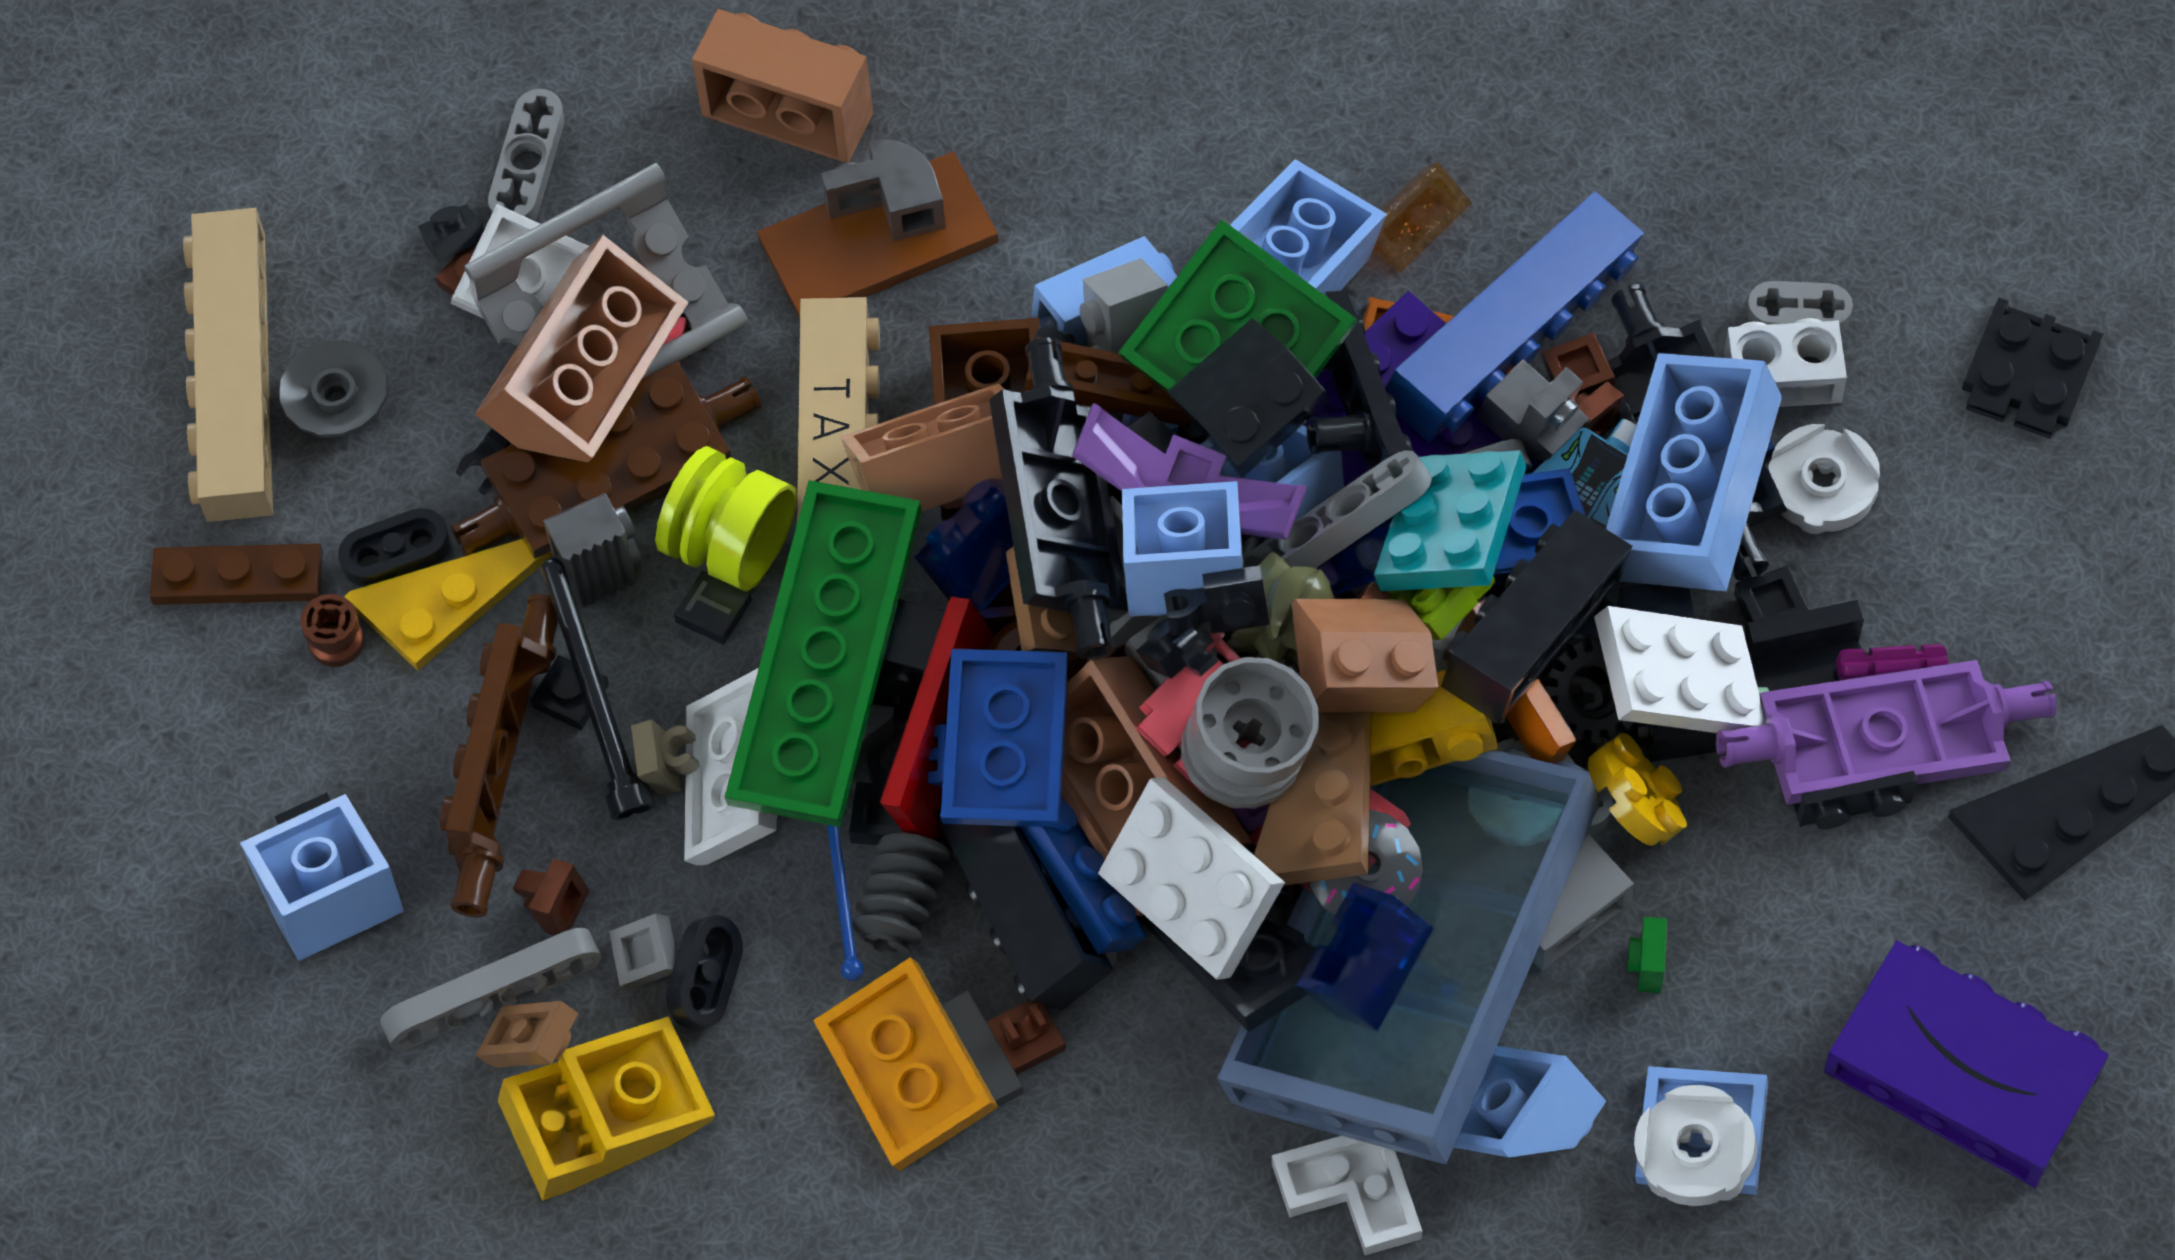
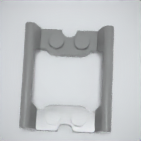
M657 163L646 167L464 265V269L470 279V292L498 344L507 342L518 347L543 308V305L535 296L522 291L516 282L522 259L620 207L634 234L632 237V251L637 262L689 302L680 317L686 318V322L691 330L664 344L642 379L677 361L685 359L747 325L749 321L739 304L726 301L706 265L693 267L684 260L682 246L688 241L689 235L667 199L666 178Z

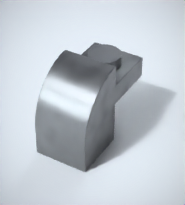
M893 140L869 141V161L861 163L848 162L837 166L833 170L821 173L824 199L830 219L883 206L893 241L946 228L943 198L934 170L927 158L908 144Z
M1522 360L1486 395L1477 415V418L1503 441L1510 439L1521 440L1529 458L1536 460L1550 459L1590 419L1579 409L1580 406L1574 401L1583 384V381L1566 367L1549 383L1525 360Z

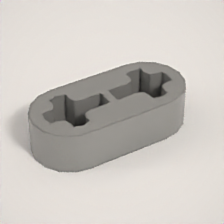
M1768 281L1755 286L1751 291L1746 314L1749 322H1763L1767 325L1795 323L1806 318H1815L1821 321L1839 320L1840 333H1842L1849 325L1853 303L1848 292L1835 284ZM1766 300H1776V305L1779 308L1778 316L1767 315V309L1764 307ZM1821 302L1831 303L1832 310L1835 311L1833 318H1823L1822 310L1819 309Z

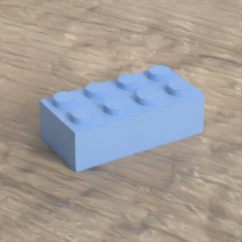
M1295 159L1230 226L1325 295L1328 291H1341L1369 261L1386 213Z
M1658 353L1606 526L1608 531L1633 546L1619 580L1620 582L1727 591L1782 399V395L1765 361Z

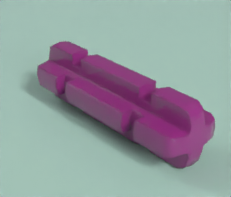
M1941 644L1921 645V650H1917L1914 645L1869 648V653H1865L1862 648L1843 649L1836 658V669L1840 681L1949 664L1946 648Z

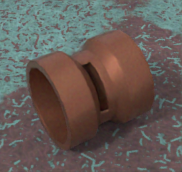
M336 594L321 595L312 599L304 607L300 619L301 629L313 658L322 665L330 667L344 666L353 662L363 649L364 633L352 603L345 597ZM330 622H338V625H331Z

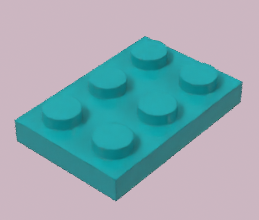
M1485 451L1481 453L1419 457L1430 472L1432 480L1429 488L1421 497L1393 516L1374 573L1380 591L1490 585L1526 470L1521 451Z

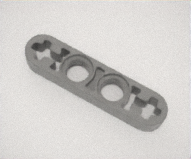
M1405 450L1388 457L1295 520L1287 540L1269 538L1243 556V568L1260 565L1271 552L1282 557L1290 567L1317 568L1421 497L1430 486L1432 480L1430 472L1413 451Z
M571 929L400 1002L382 1015L380 1024L391 1049L399 1052L406 1051L463 1026L462 1020L480 1013L482 1018L500 1010L501 1006L516 1003L515 997L531 990H534V993L537 994L588 972L598 966L602 956L588 929Z

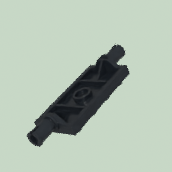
M1634 284L1627 286L1635 303L1634 307L1629 306L1622 289L1618 290L1611 298V303L1616 309L1628 337L1625 340L1626 346L1622 352L1607 362L1615 377V388L1624 394L1619 413L1622 419L1629 420L1637 425L1658 353L1717 357L1700 319L1681 328L1666 327L1664 323L1658 322L1646 296L1645 288L1642 285ZM1765 460L1733 567V575L1739 581L1752 578L1744 561L1745 557L1750 558L1757 576L1761 575L1769 567V562L1764 556L1751 527L1787 511Z
M1049 337L1039 338L1025 346V354L1028 357L1033 386L1031 390L1018 393L1002 389L989 399L1023 604L1065 611L1072 614L1077 642V656L1080 659L1087 657V660H1099L1110 656L1115 649L1111 639L1108 619L1118 620L1128 612L1127 594L1107 481L1072 456L1091 408L1076 405L1073 386L1066 382L1061 342L1058 339L1052 341Z

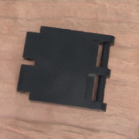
M1998 297L1963 382L1962 390L1971 393L1966 409L2003 422L2010 406L2018 409L2013 426L2050 439L2056 423L2068 426L2104 334L2093 330L2092 334L2089 335L2055 323V316L2045 314L2044 318L2023 312L2009 307V300Z

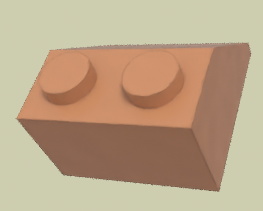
M1294 599L1291 602L1300 677L1309 685L1318 705V712H1416L1439 688L1431 632L1405 600Z

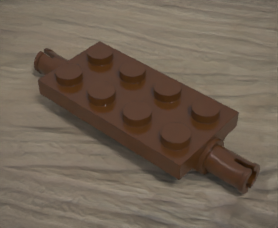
M677 361L641 379L593 459L589 462L519 449L514 444L482 459V469L493 486L497 497L493 499L494 505L458 523L451 524L452 532L458 544L463 545L461 547L463 553L468 556L510 534L513 538L519 536L523 539L532 556L536 559L551 551L543 522L544 519L603 493L607 494L614 509L624 506L628 512L669 491L684 464L697 450L708 446L723 453L726 459L730 458L731 450L722 437L719 428L762 407L755 388L749 389L752 386L751 381L744 376L739 381L704 398L700 394L697 395Z
M533 594L528 597V607L522 629L518 625L498 623L493 643L486 642L483 647L480 659V674L484 676L480 694L473 693L469 700L467 726L471 727L468 742L467 745L460 744L458 746L454 759L453 774L454 778L458 779L454 796H446L441 809L440 828L447 833L449 854L455 856L460 871L454 898H452L450 906L454 912L467 917L481 918L487 915V905L495 873L503 869V854L494 833L533 679L539 674L550 671L551 663L555 660L557 653L553 642L558 619L550 596L545 594Z

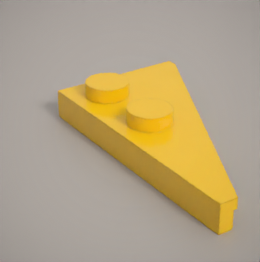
M520 539L351 590L344 597L352 603L356 613L419 671L553 555L552 551L534 559L524 540Z

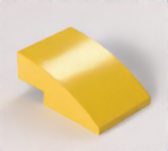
M669 1016L567 1048L558 1058V1062L503 1079L498 1097L499 1106L542 1201L564 1194L665 1149L709 1124L715 1117Z

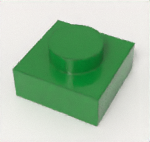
M1643 917L1640 937H1629L1627 972L1638 973L1637 992L1661 993L1665 973L1667 918Z

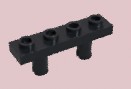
M1347 290L1328 291L1325 293V296L1357 319L1356 326L1322 368L1327 369L1331 374L1346 416L1329 418L1311 417L1309 420L1310 425L1307 426V443L1309 450L1313 454L1332 451H1358L1362 455L1367 471L1398 452L1412 451L1411 441L1407 434H1402L1396 419L1394 397L1391 393H1386L1380 378L1378 356L1376 353L1370 352L1365 339V326L1362 315L1355 313Z

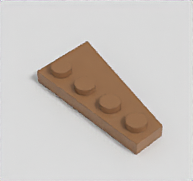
M1318 712V732L1293 786L1278 800L1270 803L1254 856L1285 882L1283 886L1368 874L1372 712Z

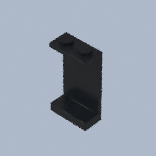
M1858 600L1747 623L1745 640L1757 687H1768L1769 691L1840 681L1836 669V658L1839 652L1843 649L1862 648L1859 639L1864 617ZM1914 771L1802 794L1800 803H1795L1793 806L1800 827L1816 823L1819 829H1832L1845 824L1850 819V816L1871 811L1875 817H1887L1899 813L1906 807V804L1912 802L1917 778Z

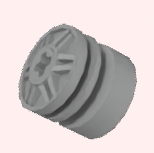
M1243 657L1221 665L1205 680L1181 737V760L1190 781L1207 798L1230 808L1254 809L1278 800L1293 786L1319 729L1318 705L1309 685L1292 668L1269 658ZM1243 739L1251 743L1246 749L1238 745Z

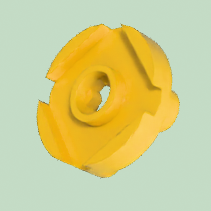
M1622 732L1589 756L1588 770L1597 792L1599 793L1607 786L1610 794L1616 801L1614 805L1608 808L1609 811L1636 839L1650 846H1654L1661 841L1662 846L1687 826L1686 819L1676 799L1682 793L1680 782L1667 767L1660 765L1658 768H1655L1643 755L1640 747L1631 736Z

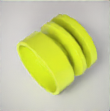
M705 446L697 450L684 464L665 498L657 522L655 536L657 550L675 559L681 557L683 563L694 568L706 563L709 575L748 592L761 582L785 544L796 511V487L760 470L747 475L744 463L732 457L726 459L723 453Z

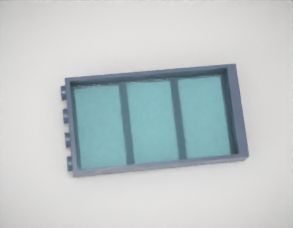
M1505 749L1503 752L1491 750L1481 753L1478 757L1469 761L1451 762L1425 770L1415 777L1397 778L1370 787L1373 791L1404 811L1411 823L1408 830L1419 846L1423 867L1418 893L1404 912L1382 924L1359 926L1335 918L1320 906L1313 893L1303 887L1287 925L1303 933L1305 941L1314 947L1322 950L1326 946L1342 955L1345 971L1252 1031L1248 1032L1242 1025L1240 1026L1217 1077L1232 1104L1250 1111L1441 1164H1447L1601 802L1589 772L1571 762L1560 761L1552 764L1532 759L1526 753L1516 749ZM1377 861L1368 870L1367 875L1376 873L1378 868Z

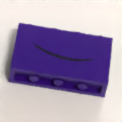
M1896 940L1829 1051L1824 1073L2036 1189L2047 1170L2054 1152L2090 1089L2099 1079L2109 1054L2101 1050L2099 1045L2086 1034L2078 1031L2067 1032L2046 1020L2043 1013L2032 1005L2024 1002L2013 1003L1993 992L1992 987L1978 976L1967 973L1961 975L1941 964L1938 957L1931 951L1917 945L1909 947Z

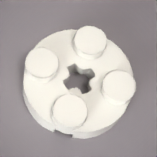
M1810 424L1799 427L1785 435L1777 443L1768 465L1771 476L1787 509L1781 515L1810 534H1820L1825 531L1834 532L1855 525L1869 513L1876 500L1880 476L1878 459L1873 449L1862 437L1843 428V433H1839L1834 430H1824L1825 424ZM1818 469L1822 474L1833 472L1836 477L1833 479L1832 486L1822 487L1812 482V471Z
M1688 1085L1675 1088L1664 1094L1665 1099L1657 1103L1651 1111L1650 1107H1648L1637 1124L1634 1146L1639 1168L1653 1193L1660 1197H1665L1672 1202L1689 1206L1709 1205L1720 1200H1731L1738 1196L1742 1191L1745 1180L1750 1176L1754 1168L1757 1156V1142L1751 1119L1746 1112L1744 1113L1741 1107L1733 1102L1731 1096L1714 1087ZM1694 1133L1703 1134L1704 1142L1712 1145L1710 1150L1703 1152L1700 1157H1689L1687 1151L1679 1150L1680 1143H1689Z

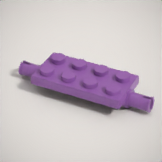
M1977 660L1761 692L1759 696L1766 720L1765 725L1728 731L1719 730L1716 734L1717 755L1726 753V756H1721L1719 759L1721 765L1725 768L1736 764L1770 759L1775 765L1787 805L1800 803L1802 794L1909 771L1915 772L1917 784L2005 771L2011 761L2004 742V729L2008 726V723L2054 717L2057 707L2055 693L2045 695V692H2051L2053 689L2049 681L2004 689L1999 684H1991L1983 679Z

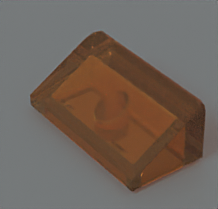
M1439 162L1424 167L1380 209L1386 213V217L1372 252L1399 272L1404 270L1472 204Z

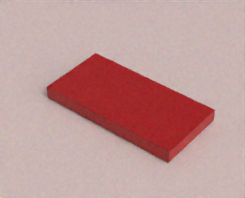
M951 597L948 601L880 800L881 805L904 833L921 835L941 843L944 832L935 814L941 810L942 787L928 783V772L937 771V763L929 761L931 749L938 748V739L934 737L936 725L947 724L951 649L987 650L989 643L995 636L970 599Z

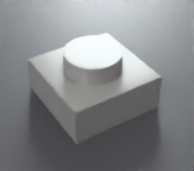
M655 913L609 931L620 987H639L672 974L677 953L669 916Z

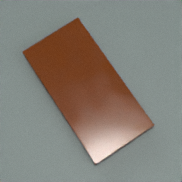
M954 151L929 161L943 198L946 228L893 241L883 206L830 219L825 203L757 231L758 241L799 321L801 299L867 297L999 243L998 233Z

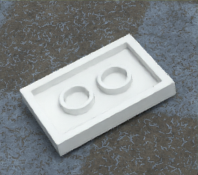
M1607 606L1594 616L1618 720L1717 733L1719 730L1728 731L1765 725L1766 720L1742 626Z
M758 669L686 706V727L696 736V741L686 744V753L693 755L699 761L700 767L693 773L686 774L685 862L694 865H708L776 831L778 815L728 806L724 798Z
M1165 777L1150 778L1098 872L1103 879L1216 980L1231 978L1285 883Z

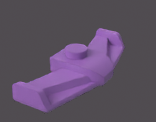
M1095 403L1092 404L1072 454L1075 459L1121 491L1122 489L1238 481L1241 534L1287 540L1307 490V486L1289 485L1220 476L1227 455L1173 435L1167 452L1164 454L1106 413Z

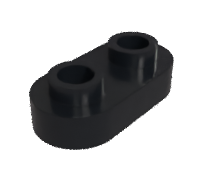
M417 508L352 531L341 542L338 557L347 579L358 586L365 587L435 565L447 554L450 547V536L444 519L438 513L430 509ZM427 536L432 539L430 544L422 548L413 546V542L419 537ZM374 555L379 558L374 565L367 567L360 565L361 560L366 556Z
M715 915L695 920L687 927L683 935L666 994L668 1010L673 1019L682 1027L696 1029L713 1025L723 1017L726 1011L743 953V941L736 925L724 916ZM705 942H706L707 947H708V949H709V954H708V955L706 954V952H705V950H704V943H705Z

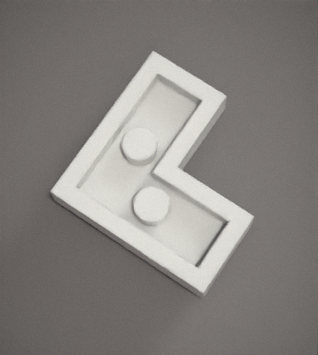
M1338 1136L1272 1155V1166L1289 1218L1347 1202L1364 1255L1422 1239L1423 1231L1396 1151L1345 1136Z

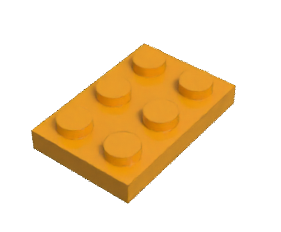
M911 957L813 1020L891 1165L899 1171L999 1108L919 963Z

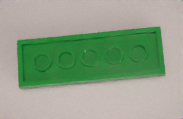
M808 481L724 796L728 806L841 827L922 511L919 500L817 481Z

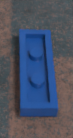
M1062 797L1060 828L1019 826L1097 954L1133 949L1147 937V934L1136 918V911L1133 905L1098 874L1105 860L1091 846L1077 823L1075 812L1069 804L1063 801Z

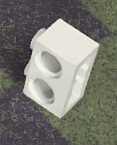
M1806 318L1788 324L1767 325L1763 322H1748L1739 327H1728L1724 358L1765 361L1782 395L1779 407L1842 403L1847 375L1839 320L1821 321L1815 318ZM1814 357L1820 360L1821 362L1809 363L1803 360L1802 358Z

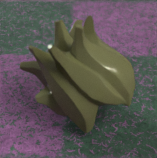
M1271 552L1260 564L1270 625L1229 631L1225 637L1228 640L1226 644L1236 653L1248 652L1250 657L1269 658L1288 667L1295 661L1299 666L1291 602L1294 599H1334L1330 588V581L1321 569L1290 567L1282 557Z

